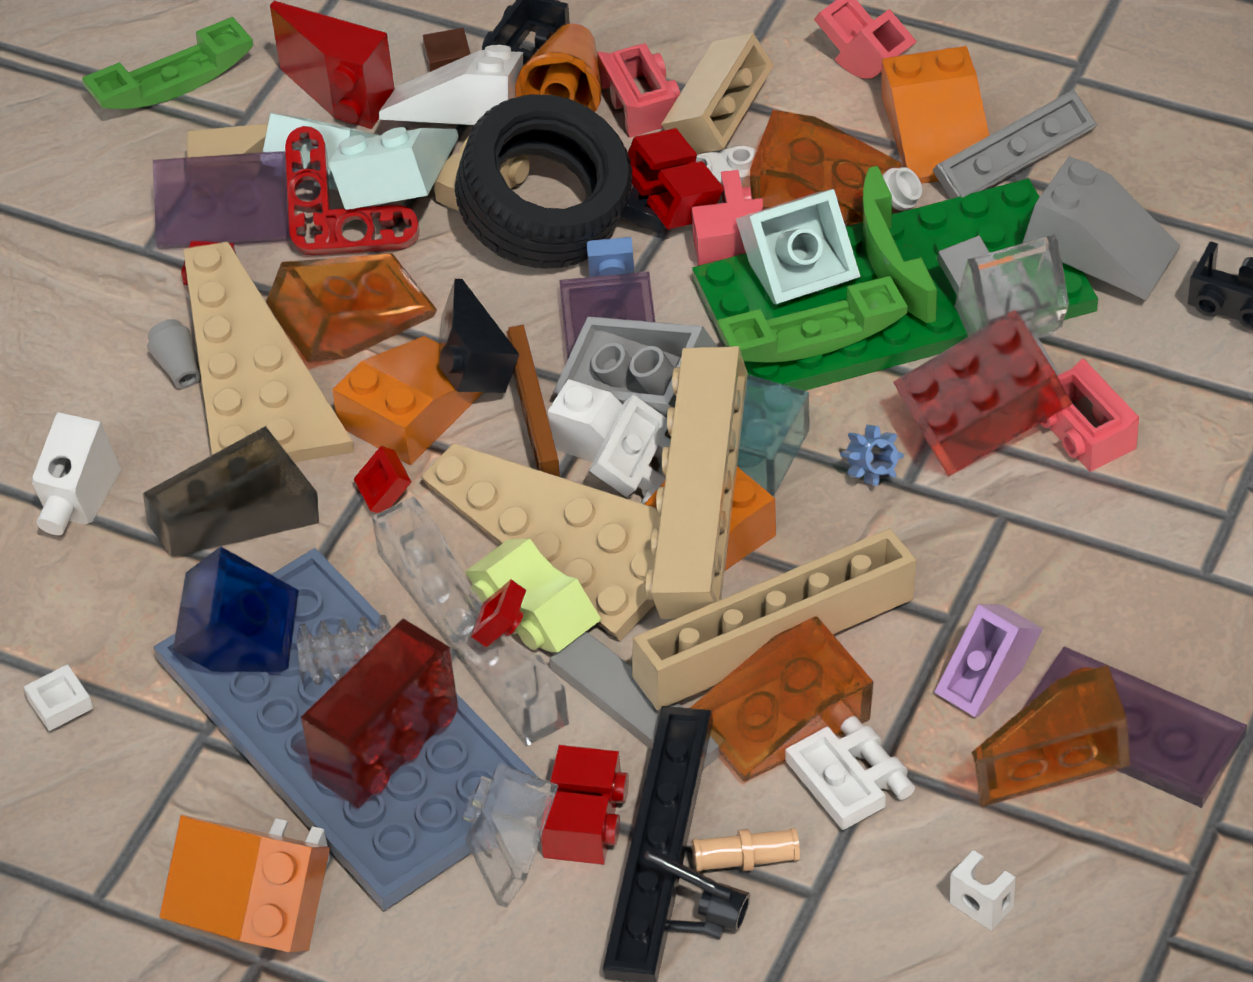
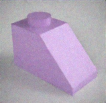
M978 604L934 693L970 715L979 717L1021 673L1043 628L1004 605Z

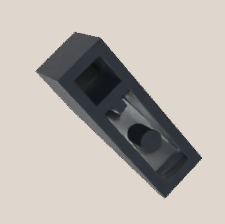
M455 278L441 317L439 367L457 392L506 393L519 353L465 281Z

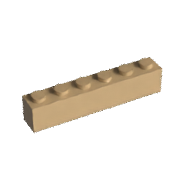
M739 346L683 348L681 365L673 369L672 386L676 396L675 407H669L667 412V428L671 441L670 447H664L662 451V470L666 480L665 487L658 488L656 497L657 512L661 517L659 528H654L651 534V550L655 558L654 570L647 571L645 581L648 600H654L661 619H677L722 599L748 377Z
M890 528L634 636L632 646V677L654 707L660 710L662 706H669L913 600L917 559Z

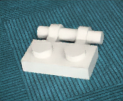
M633 394L624 402L589 471L625 497L632 494L637 487L641 488L644 495L641 504H645L666 480L662 470V451L664 447H670L671 439L664 435L668 429L667 418ZM653 456L658 458L660 465L657 472L648 466Z
M855 716L849 717L842 723L841 731L846 736L838 739L827 726L785 749V760L842 830L885 808L886 795L881 790L882 788L886 790L891 789L900 800L908 798L915 790L914 784L907 777L908 771L897 757H890L881 747V737L872 727L864 726ZM855 758H865L872 767L864 770Z

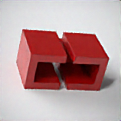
M677 128L633 138L628 150L633 176L631 183L641 196L665 190L669 191L651 195L647 200V204L668 230L692 224L691 207L718 203L724 187L703 161L696 162L697 153Z
M558 745L550 780L551 788H556L557 790H548L540 824L543 858L604 865L608 845L616 846L618 842L620 815L615 814L617 803L626 802L629 774L621 772L619 751Z

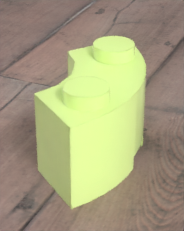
M530 538L508 539L465 571L472 582L470 587L472 595L481 606L483 602L510 579L526 589L520 607L524 615L515 632L518 633L524 644L532 650L541 648L558 653L601 620L578 579L566 576L553 567L539 552Z

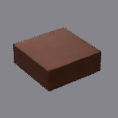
M464 27L422 35L430 72L471 54Z

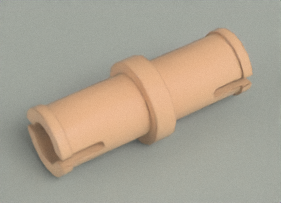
M796 828L753 834L750 833L749 829L738 830L735 836L701 840L692 839L691 841L695 872L731 867H741L742 871H751L754 869V865L800 860V847Z

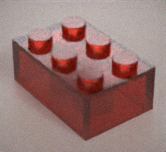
M1016 309L893 381L948 476H951L1072 404L1058 376Z
M403 618L301 716L313 779L358 808L372 795L380 793L386 787L390 777L406 761L413 760L421 751L424 743L439 728L446 727L453 720L459 709L450 647Z

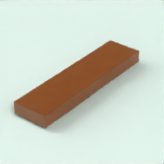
M524 324L508 327V331H506L507 338L519 353L513 375L537 470L560 477L559 460Z

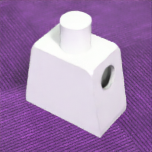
M57 412L32 477V485L43 505L36 524L43 531L53 535H62L68 521L81 524L93 522L119 476L121 467L101 422Z

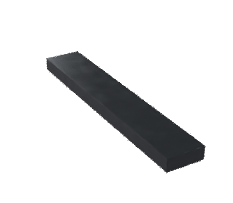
M662 706L603 965L605 979L628 982H658L680 878L647 861L644 854L650 850L683 865L713 725L712 710Z

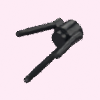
M653 851L645 852L644 857L647 861L704 890L699 903L698 914L705 916L706 922L671 920L668 932L704 934L720 940L724 929L735 933L739 931L749 906V892L718 883L685 865H680Z

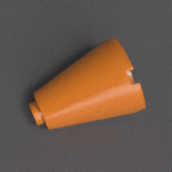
M573 23L561 26L519 71L515 83L516 97L523 95H554L576 101L596 112L601 102L602 92L596 43L590 30L582 25Z

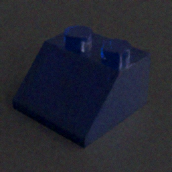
M220 546L185 573L173 651L212 672H283L289 668L299 590Z

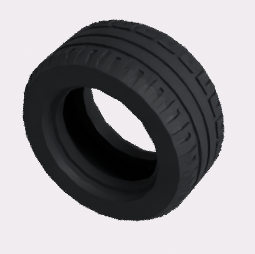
M523 95L511 98L487 110L477 120L468 137L456 173L455 196L457 198V206L459 207L458 210L461 216H463L462 219L468 226L467 228L474 234L477 240L504 259L518 265L540 269L564 268L569 265H575L588 259V241L610 239L631 191L633 176L630 157L619 135L604 118L587 106L571 99L554 95ZM520 155H536L549 158L563 164L579 178L586 191V199L580 204L565 209L544 208L522 199L509 188L500 172V165L506 160Z

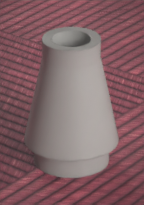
M175 319L165 320L153 326L148 333L149 342L147 348L172 378L177 388L185 389L195 385L200 380L201 374L197 368L190 330Z

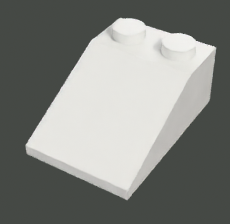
M505 45L487 46L485 50L474 52L399 85L379 111V120L475 125L477 120L493 106L499 105V103L505 100L516 98L515 83L519 71L523 67V52H512L511 48Z

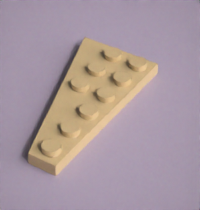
M222 242L183 249L215 475L353 453L352 439L230 244Z
M455 443L421 476L428 487L500 545L508 539L530 538L539 552L553 567L566 576L578 579L601 618L597 624L619 642L655 605L654 600H648L645 581L647 571L654 570L655 558L651 550V534L654 528H659L661 517L658 515L657 508Z

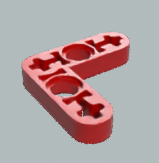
M309 126L298 127L290 132L285 144L289 232L291 240L299 252L305 255L316 256L400 250L408 248L416 242L420 232L418 219L412 209L406 206L388 205L360 207L349 210H330L328 156L323 136L318 130ZM310 139L312 145L318 147L310 151L312 169H304L302 155L299 150H295V148L302 147V140ZM306 180H314L321 186L319 196L309 202L300 200L296 196L299 184ZM321 209L323 210L322 213H317V212H316V211H319V210H321ZM304 212L313 213L315 227L317 231H322V234L315 235L313 243H307L304 236H299V233H304L307 230V219ZM399 217L404 219L406 225H411V228L404 229L403 236L395 237L394 231L391 229L380 230L382 239L375 240L376 231L372 219L379 218L381 227L394 226L395 218ZM356 219L365 222L368 227L367 233L361 240L349 241L343 236V227L350 220Z

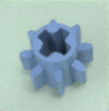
M866 425L865 435L851 432L848 434L851 442L847 450L840 453L841 457L847 458L851 466L847 472L848 476L860 478L864 475L865 484L878 486L879 475L893 478L897 476L894 468L898 459L903 458L904 454L898 452L893 444L897 438L895 433L885 432L881 434L879 426Z

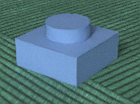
M632 237L587 242L590 279L617 280L623 276L634 275Z

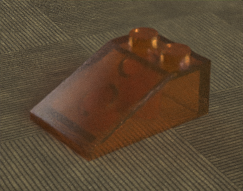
M772 110L750 168L752 199L763 198L764 210L817 192L834 189L844 224L854 225L863 222V188L869 167L878 166L883 175L891 168H901V162L815 116Z
M393 253L281 262L266 300L278 323L308 362L349 358L434 317L437 312L436 307Z
M814 616L775 635L690 708L712 710L713 725L710 736L719 746V753L740 779L746 782L785 763L786 748L827 726L836 736L843 734L841 731L842 723L849 717H857L862 724L869 721L874 681L817 616Z
M1108 665L1095 669L1092 667L1079 668L1069 673L1066 677L1057 679L972 751L976 787L981 807L1130 766L1127 717Z

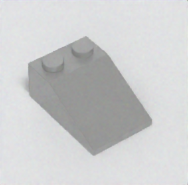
M1071 156L1066 159L1037 200L1022 243L1146 301L1180 247L1166 230L1109 173Z
M587 317L554 388L553 394L557 397L567 380L570 379L611 392L622 404L634 394L667 418L668 408L675 407L676 396L672 386L673 369L681 365L682 349L718 346L703 326Z

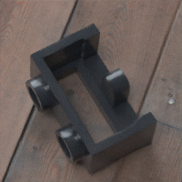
M516 0L513 5H509L505 9L503 17L495 29L486 34L482 50L491 45L509 46L512 52H523L524 65L561 26L570 24L568 3L558 0ZM535 32L534 50L519 49L528 34Z
M1210 241L1190 277L1188 305L1194 306L1200 313L1206 316L1220 314L1239 320L1244 327L1253 330V257L1244 259L1239 268L1238 276L1217 270L1218 243Z

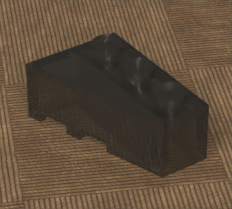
M266 426L143 493L147 525L171 557L319 523L317 491Z

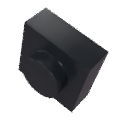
M633 186L621 218L662 234L665 226L647 204V200L651 195L669 191L665 190L641 196Z

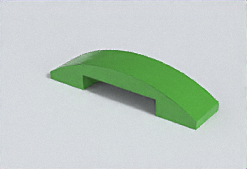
M230 17L196 31L197 45L130 72L119 62L82 77V82L102 108L131 109L155 105L191 92L221 75L253 47V39L234 17Z
M869 167L863 188V237L871 267L878 279L891 276L908 306L907 311L926 323L935 322L937 289L922 257L903 261L889 231V228H892L891 192L879 167Z
M891 276L848 286L846 300L769 320H766L761 309L719 319L717 320L716 327L727 347H740L744 361L784 362L822 355L861 341L907 314L908 306Z

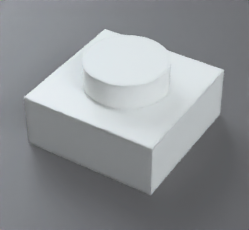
M68 664L24 686L28 701L48 731L93 709L90 696Z

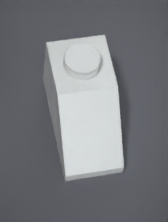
M568 379L547 411L556 450L593 462L623 404L611 392Z

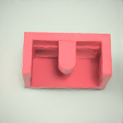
M646 43L612 53L597 52L601 88L610 87V97L615 110L624 107L627 136L631 138L663 128L661 124L680 95V90L675 80H666V68L661 54H652ZM644 76L652 91L641 94L633 79Z
M1084 358L1072 369L1037 385L1036 403L1034 404V413L1037 420L1044 428H1050L1062 441L1068 455L1072 458H1077L1089 472L1137 449L1139 416ZM1086 396L1093 403L1092 412L1094 418L1103 425L1094 428L1071 401H1077Z

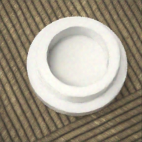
M906 167L891 168L886 171L882 176L892 195V207L899 211H907L914 207L922 194V185L918 176Z

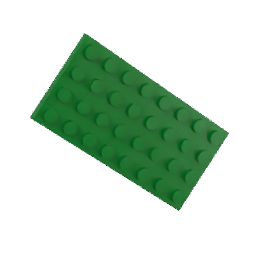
M1029 178L974 192L963 198L959 196L892 214V228H889V231L903 261L922 257L937 289L936 321L926 323L907 311V314L883 330L832 352L784 362L744 361L748 374L746 395L752 406L982 343L981 336L937 261L938 251L977 236L981 237L1033 329L1096 312L1098 297L1083 271L1022 244L1035 204L1040 198ZM863 222L846 226L860 277L778 304H773L751 267L746 253L692 267L693 282L723 346L727 347L716 327L717 320L758 309H761L766 320L846 300L848 286L878 279L866 253Z

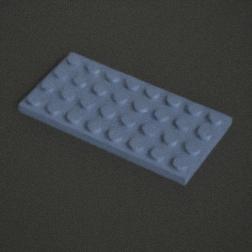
M316 548L303 554L153 646L156 659L310 829L312 826L324 829L327 846L330 847V851L383 910H386L546 802L549 788Z

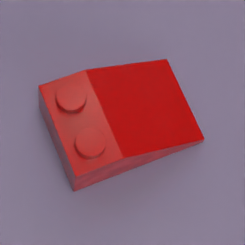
M273 1L270 4V12L280 70L333 118L373 129L379 120V111L395 90L387 33Z

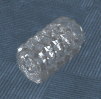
M385 614L379 615L377 627L373 630L365 616L359 618L355 632L351 631L345 618L339 620L336 634L330 632L325 621L319 622L316 636H311L305 623H300L297 650L302 684H304L306 673L309 672L313 682L316 685H322L326 670L330 671L336 683H341L348 667L354 679L360 681L364 677L366 665H369L375 678L379 679L383 677L386 663L390 664L396 677L403 675L398 623L396 627H391Z

